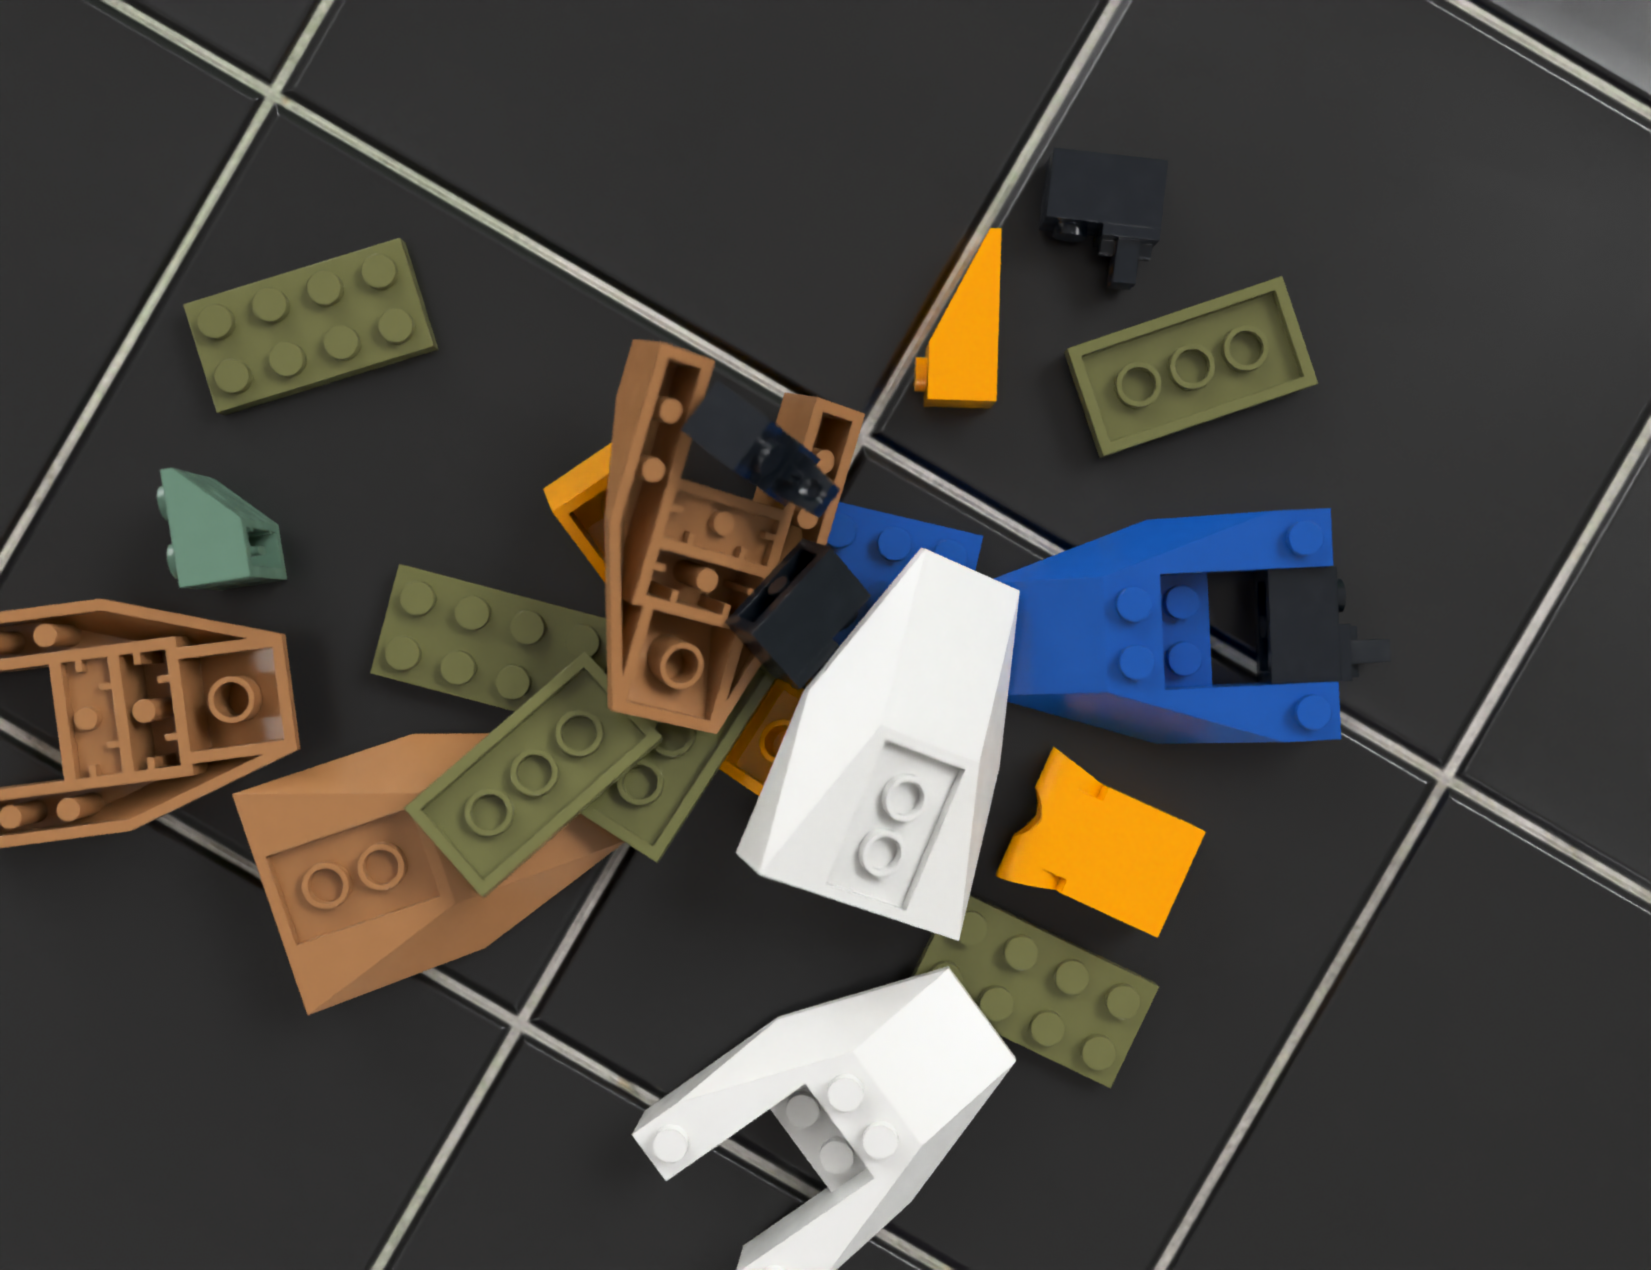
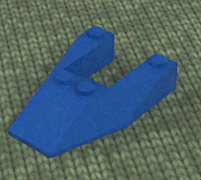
M1331 508L1144 520L994 578V580L1020 591L1007 702L1155 744L1341 740L1339 682L1337 681L1287 684L1256 682L1212 685L1207 573L1333 566Z

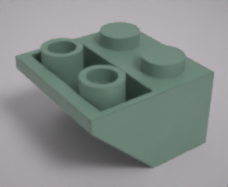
M174 468L160 470L163 486L158 488L157 501L161 515L169 522L172 544H169L167 547V562L171 574L174 578L178 579L179 588L222 591L287 580L279 525L214 478Z

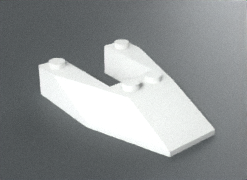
M946 966L778 1016L646 1109L632 1136L665 1181H667L770 1109L826 1184L827 1188L744 1244L736 1270H837L914 1199L1016 1062V1057L950 967Z

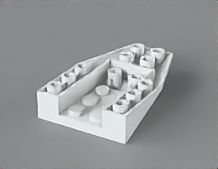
M920 548L803 690L736 854L759 875L959 941L1000 767L1020 591L927 549Z

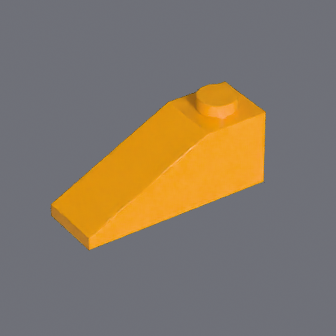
M1002 228L989 229L925 350V357H915L914 391L924 392V407L991 409L997 401Z

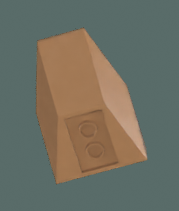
M414 733L232 794L307 1015L486 948L625 842L580 813L486 898L481 897L404 807L490 733Z

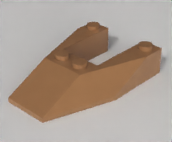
M633 339L616 396L605 509L608 709L717 734L761 666L760 661L727 626L725 621L802 539L826 546L865 414L819 397L784 393L776 425L821 460L817 465L840 488L838 495L829 504L827 510L820 518L790 502L785 507L758 487L752 501L681 479L692 438L681 431V428L704 399L715 361L663 342Z
M94 599L0 612V673L49 667L64 779L0 787V848L132 831L301 749L286 635L283 633L107 599Z

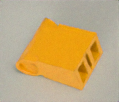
M1053 747L1035 786L1037 796L1036 815L1025 827L1013 834L995 876L1018 884L1054 889L1061 894L1158 938L1206 831L1100 783L1066 755Z

